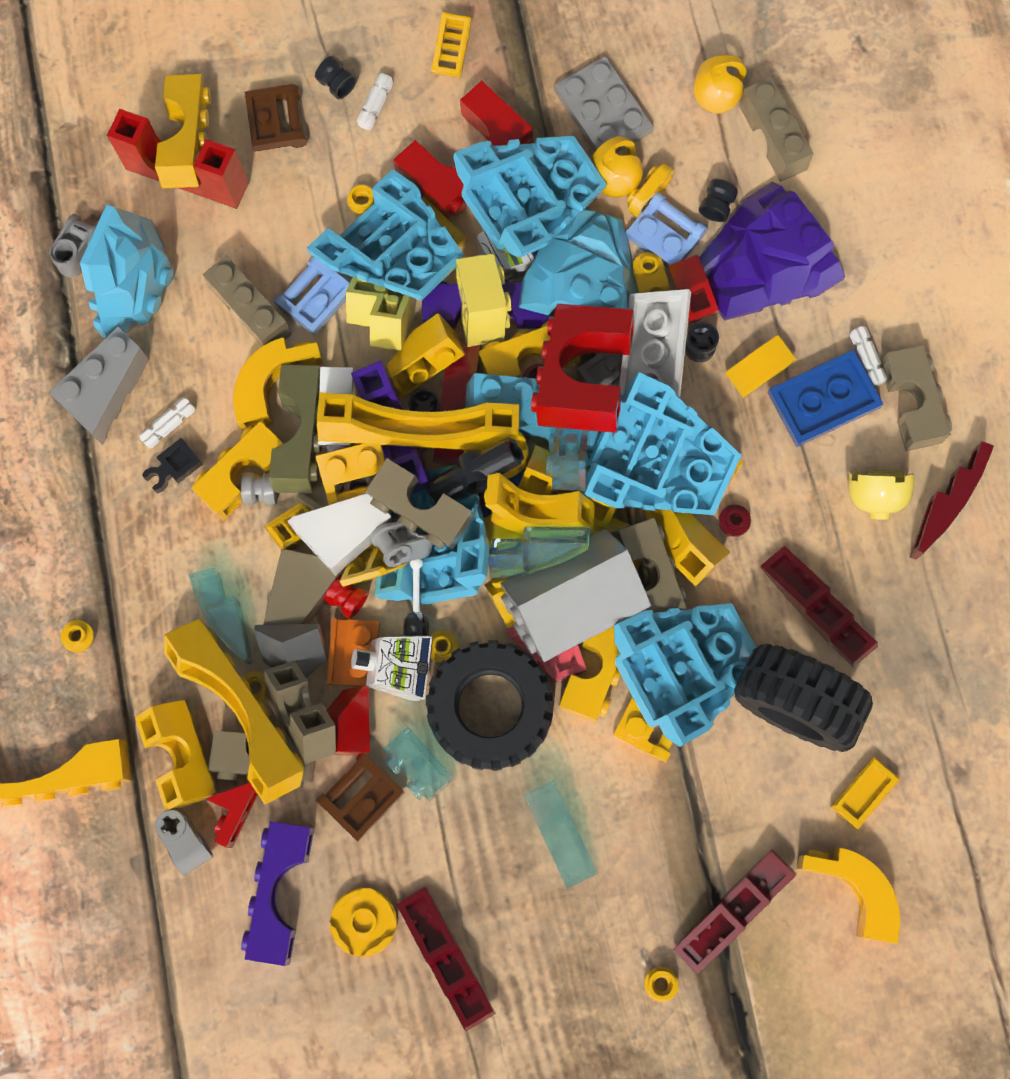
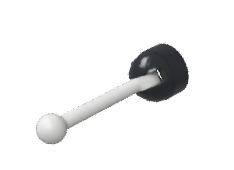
M422 559L410 561V566L413 568V612L409 613L404 619L403 634L407 636L429 635V620L420 612V568L423 565Z

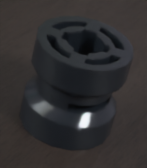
M329 56L322 61L315 72V79L321 85L328 86L330 93L338 100L346 97L357 83V76L349 69L344 70L342 62L335 56Z
M713 179L706 190L708 195L702 199L698 210L703 217L711 221L725 222L731 211L729 206L735 202L738 190L733 184L725 180Z
M705 322L693 325L687 335L686 355L691 360L700 363L711 359L719 342L717 329Z
M429 389L416 390L409 398V411L439 412V398L435 392Z

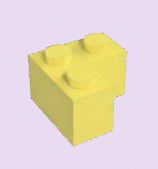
M494 253L456 259V281L462 302L461 322L467 347L484 345L494 341L503 342L505 339V329L510 328L508 311H511V299L509 292H503L502 285L505 284V277L502 265L497 266Z
M352 277L346 290L347 323L363 327L370 326V346L387 350H401L415 314V298Z

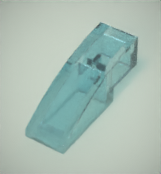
M524 527L522 539H492L489 550L490 578L531 574L552 568L576 557L589 549L591 527Z
M215 568L189 574L194 595L202 613L214 632L247 665L253 663L240 601L234 595L225 597L221 574Z
M554 780L524 794L523 797L566 888L568 889L597 875Z

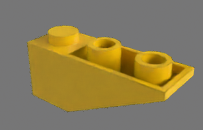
M437 313L411 332L405 340L402 349L395 353L386 367L401 399L465 354L455 330Z
M654 509V511L643 510L647 519L655 518L656 523L661 526L665 538L663 543L667 554L673 558L675 567L695 586L709 576L730 554V551L692 514Z

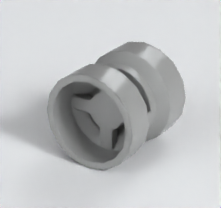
M243 473L241 496L244 505H254L257 501H263L266 505L277 504L279 493L273 491L269 480V473L260 477L255 473Z

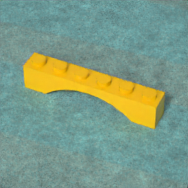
M319 392L317 412L318 441L483 451L507 437H511L516 443L518 439L519 404L486 402L460 410L418 412L382 406L353 394Z
M199 618L165 633L163 652L177 674L214 692L236 714L245 731L249 746L250 764L247 779L263 803L266 805L300 787L304 771L301 758L296 753L292 754L286 745V738L279 727L275 728L270 722L264 704L255 700L246 678L240 677L235 671L231 656L227 652L223 653L218 646L213 630L206 628Z
M115 739L85 744L72 759L60 768L40 778L19 783H0V803H2V808L23 805L22 799L34 797L35 802L55 800V794L68 792V797L89 794L88 788L101 786V791L121 789V783L131 781L127 742Z

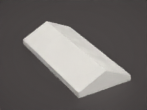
M689 289L630 294L628 309L634 310V336L630 355H623L619 384L621 395L624 394L633 376L640 372L670 386L680 398L691 291Z

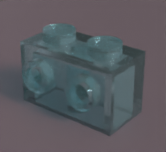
M556 428L555 434H550L549 453H552V456H547L546 476H552V489L586 491L590 455V431Z
M409 727L404 729L383 748L388 755L384 759L386 764L396 775L402 771L410 779L406 786L418 800L425 796L428 801H432L454 780L453 776Z

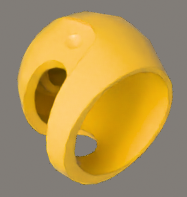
M718 55L704 61L699 66L693 83V94L698 105L709 113L715 114L725 113L733 109L741 100L744 90L742 83L746 76L744 62L734 55ZM733 66L739 71L735 76H732L727 72V67Z
M617 136L607 140L594 152L591 158V162L607 183L606 188L601 193L608 197L622 198L628 196L641 183L643 177L642 163L635 156L636 146L628 137ZM618 147H627V152L624 156L615 153Z

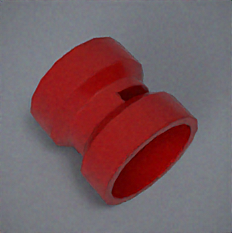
M340 575L328 588L323 601L332 607H341V613L347 618L352 619L365 604L369 593L361 587L354 589L352 585L342 586L340 583L342 575Z

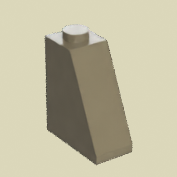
M281 549L263 625L310 624L326 603L323 601V598L328 588L338 576L343 575L345 568L335 576L317 556Z

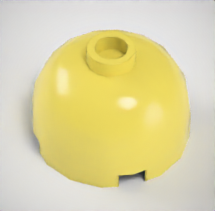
M868 470V475H859V471L849 472L848 482L850 498L859 510L870 512L871 519H890V513L903 510L912 499L915 474L909 473L904 478V472Z

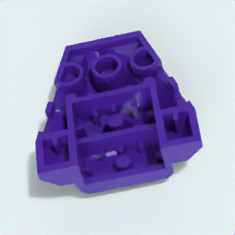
M774 182L769 183L747 197L741 207L699 257L718 306L719 314L724 321L760 312L764 307L779 303L781 306L787 305L792 300L805 296L809 298L817 297L845 278L840 261L832 252L834 244L795 192H786L781 185Z

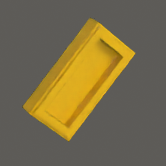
M874 756L830 808L855 830H858L899 782L900 778Z

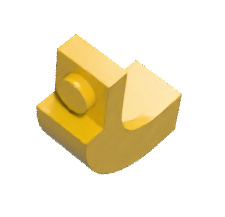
M283 337L262 346L247 359L239 371L233 391L236 423L242 432L251 425L256 426L260 421L265 426L273 425L269 408V394L275 382L280 378L281 365L324 364L317 342L303 341L296 343L293 348H288Z
M500 473L488 475L487 489L484 493L485 506L492 510L491 521L517 533L537 537L568 538L593 534L595 504L580 491L559 495H539L518 488Z
M834 848L832 860H829L830 853L809 850L808 856L800 855L798 857L797 869L835 876L846 882L854 891L859 903L857 937L898 944L900 932L898 901L890 882L875 864L862 855L844 848Z

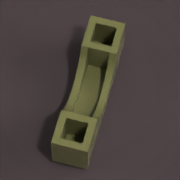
M281 365L278 393L282 407L296 414L301 422L297 433L290 441L272 449L269 480L274 492L312 493L313 482H318L319 467L318 463L315 462L316 453H321L322 447L318 445L317 431L320 392V367L318 365Z

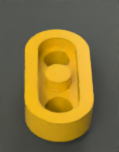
M665 163L660 167L655 165L647 174L645 179L647 182L641 189L637 187L627 199L629 204L628 212L638 218L649 205L654 195L665 190L672 180L675 170Z
M644 252L638 255L633 262V273L638 293L670 291L662 259L652 252ZM650 263L654 268L646 270L643 265Z

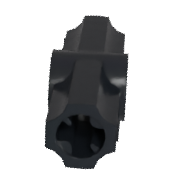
M507 437L483 451L473 450L463 453L457 459L458 465L430 479V483L427 484L428 493L433 498L435 504H437L443 493L456 500L467 493L478 494L485 492L488 475L496 473L503 475L522 464V460H524L522 449L514 439Z

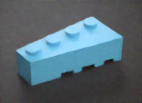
M474 373L466 384V408L486 402L519 404L518 431L522 432L523 435L531 438L535 436L550 441L552 445L561 448L568 447L577 450L582 455L594 450L599 439V431L538 426L536 412L531 411L533 392L539 391L537 379Z

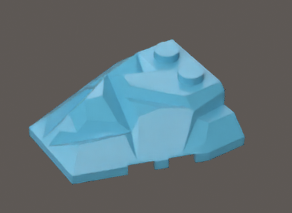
M574 136L537 138L536 142L532 144H520L519 139L509 140L507 145L492 146L491 141H485L456 151L453 156L457 175L464 184L462 189L463 199L496 249L506 248L509 254L519 258L546 247L607 186V183Z
M392 169L372 187L374 204L341 235L327 228L307 247V251L331 270L423 300L456 268V259L464 258V254L445 226L441 227L431 206L427 207L422 200L417 186Z
M107 204L80 261L86 290L92 291L95 294L96 300L91 299L89 301L90 309L98 311L97 317L93 320L94 327L104 339L117 327L124 333H127L131 322L142 326L149 323L152 315L156 314L160 308L161 294L165 286L168 287L173 278L172 264L152 220Z
M585 208L546 247L538 250L535 260L522 279L519 308L544 315H549L557 304L628 309L630 294L638 293L623 218Z
M637 372L628 383L624 394L621 395V411L617 433L601 432L589 459L588 465L590 470L585 478L582 494L613 508L634 507L652 511L660 509L679 513L714 515L742 455L714 428L709 427L692 407L687 406L670 386Z
M458 464L428 472L432 479ZM427 489L411 495L412 504L417 509L426 510L436 505ZM467 493L455 500L471 510L475 516L454 549L447 545L440 549L433 544L430 555L422 558L423 565L420 568V605L477 595L479 585L484 583L487 577L490 546L478 494ZM410 561L404 567L376 578L374 595L380 599L393 601L409 599L413 602V568L410 566Z
M732 603L697 606L689 610L670 608L666 612L654 613L653 610H646L614 625V640L619 650L615 658L617 669L646 723L652 728L659 725L664 736L678 747L708 732L714 725L713 720L721 711L726 710L731 702L729 700L734 695V688L753 649L756 648Z

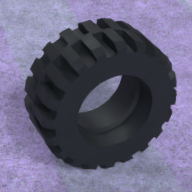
M488 640V643L479 644L476 641L469 643V647L461 650L458 648L451 653L452 656L447 661L443 660L437 667L438 672L435 677H431L429 693L426 695L427 719L434 737L447 754L451 755L459 763L471 766L473 769L498 771L502 770V768L521 764V761L527 757L530 758L540 744H543L552 723L553 691L546 677V672L541 665L534 661V657L527 651L522 652L517 649L516 645L507 643V645L499 644L498 640ZM485 675H496L510 681L518 690L522 701V710L517 723L508 732L496 737H484L475 734L466 727L459 713V701L465 687L474 679Z
M766 643L753 649L734 688L736 701L755 716L799 739L839 752H847L855 746L873 707L870 692L863 689L860 683L853 681L845 673H841L835 670L834 667L824 664L811 656L803 655L796 650H789L783 646H773Z

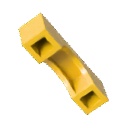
M202 74L165 75L163 100L169 120L179 122L183 126L176 135L158 143L155 168L162 188L199 187L200 179L193 166L207 139L204 128H209V113L206 107L211 105L210 87H205Z

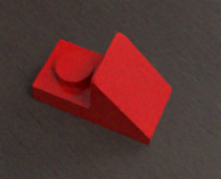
M251 783L206 798V800L229 810L227 816L222 815L214 829V833L217 834L215 843L226 848H233L258 796Z

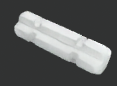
M384 73L377 75L374 82L376 85L372 86L363 105L364 110L360 112L357 118L358 126L366 130L373 129L376 122L375 117L379 116L387 98L386 93L390 92L393 85L392 77Z
M861 326L851 331L850 338L853 345H857L856 353L873 386H879L885 383L887 376L884 369L879 366L881 361L873 341H869L871 336L867 327Z
M185 397L179 399L174 404L176 406L174 409L169 408L152 423V428L149 429L147 427L139 434L140 440L148 448H153L160 442L159 438L161 436L165 438L183 422L181 419L184 416L188 418L194 413L195 408Z

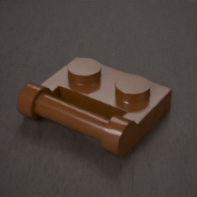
M289 84L244 91L251 143L254 152L288 146L300 148L307 145V135L302 129L298 101L301 98L299 86ZM280 100L287 102L291 132L282 133L278 101Z
M359 754L355 758L357 762L326 794L322 793L316 799L357 842L367 834L405 793L366 754ZM366 771L371 773L373 777L340 810L335 803Z

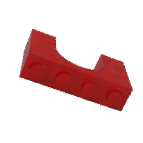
M482 80L460 99L461 115L487 141H491L492 146L507 145L509 140L519 139L520 144L533 143V128ZM416 140L393 159L395 171L414 183L420 190L421 198L424 196L447 219L453 215H459L467 206L462 196L464 184L457 175L456 168L445 166L437 161Z
M119 108L106 136L126 170L159 181L155 163L157 145L163 141L156 135L148 118ZM206 139L193 166L200 179L199 187L179 189L237 209L249 182L236 150Z
M557 304L554 317L549 316L547 334L550 336V339L543 343L542 360L545 363L544 367H538L537 386H539V391L533 392L531 411L536 412L538 426L617 433L621 411L620 386L578 382L567 376L563 369L572 359L587 353L630 355L634 336V310Z

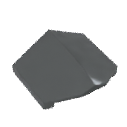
M320 624L255 625L254 627L263 662L271 668L296 661L307 678L327 661L328 655Z

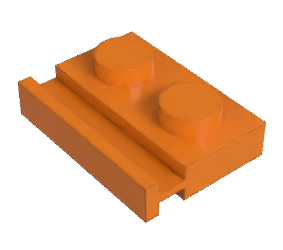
M332 619L327 673L328 685L367 686L368 671L352 669L351 659L355 649L370 651L372 640L379 638L380 635L379 621Z

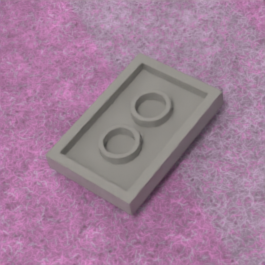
M606 56L554 85V92L594 152L613 137L625 136L635 143L653 133V125ZM625 146L618 147V148L616 149L615 153H617V152L623 150V149L626 148V147H625Z

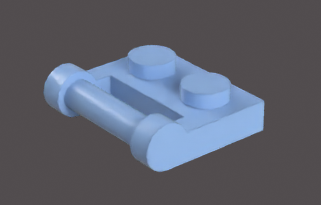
M657 192L649 205L626 231V236L628 240L645 252L657 254L662 259L664 266L669 269V265L684 260L706 234L708 227L702 222L696 223L667 202L666 196ZM660 211L689 232L690 236L687 239L683 238L654 217L655 214Z
M312 256L307 262L308 266L282 295L278 294L272 302L278 309L288 314L315 336L345 303L346 290L350 283ZM317 274L321 275L320 280L296 306L293 305L292 302Z

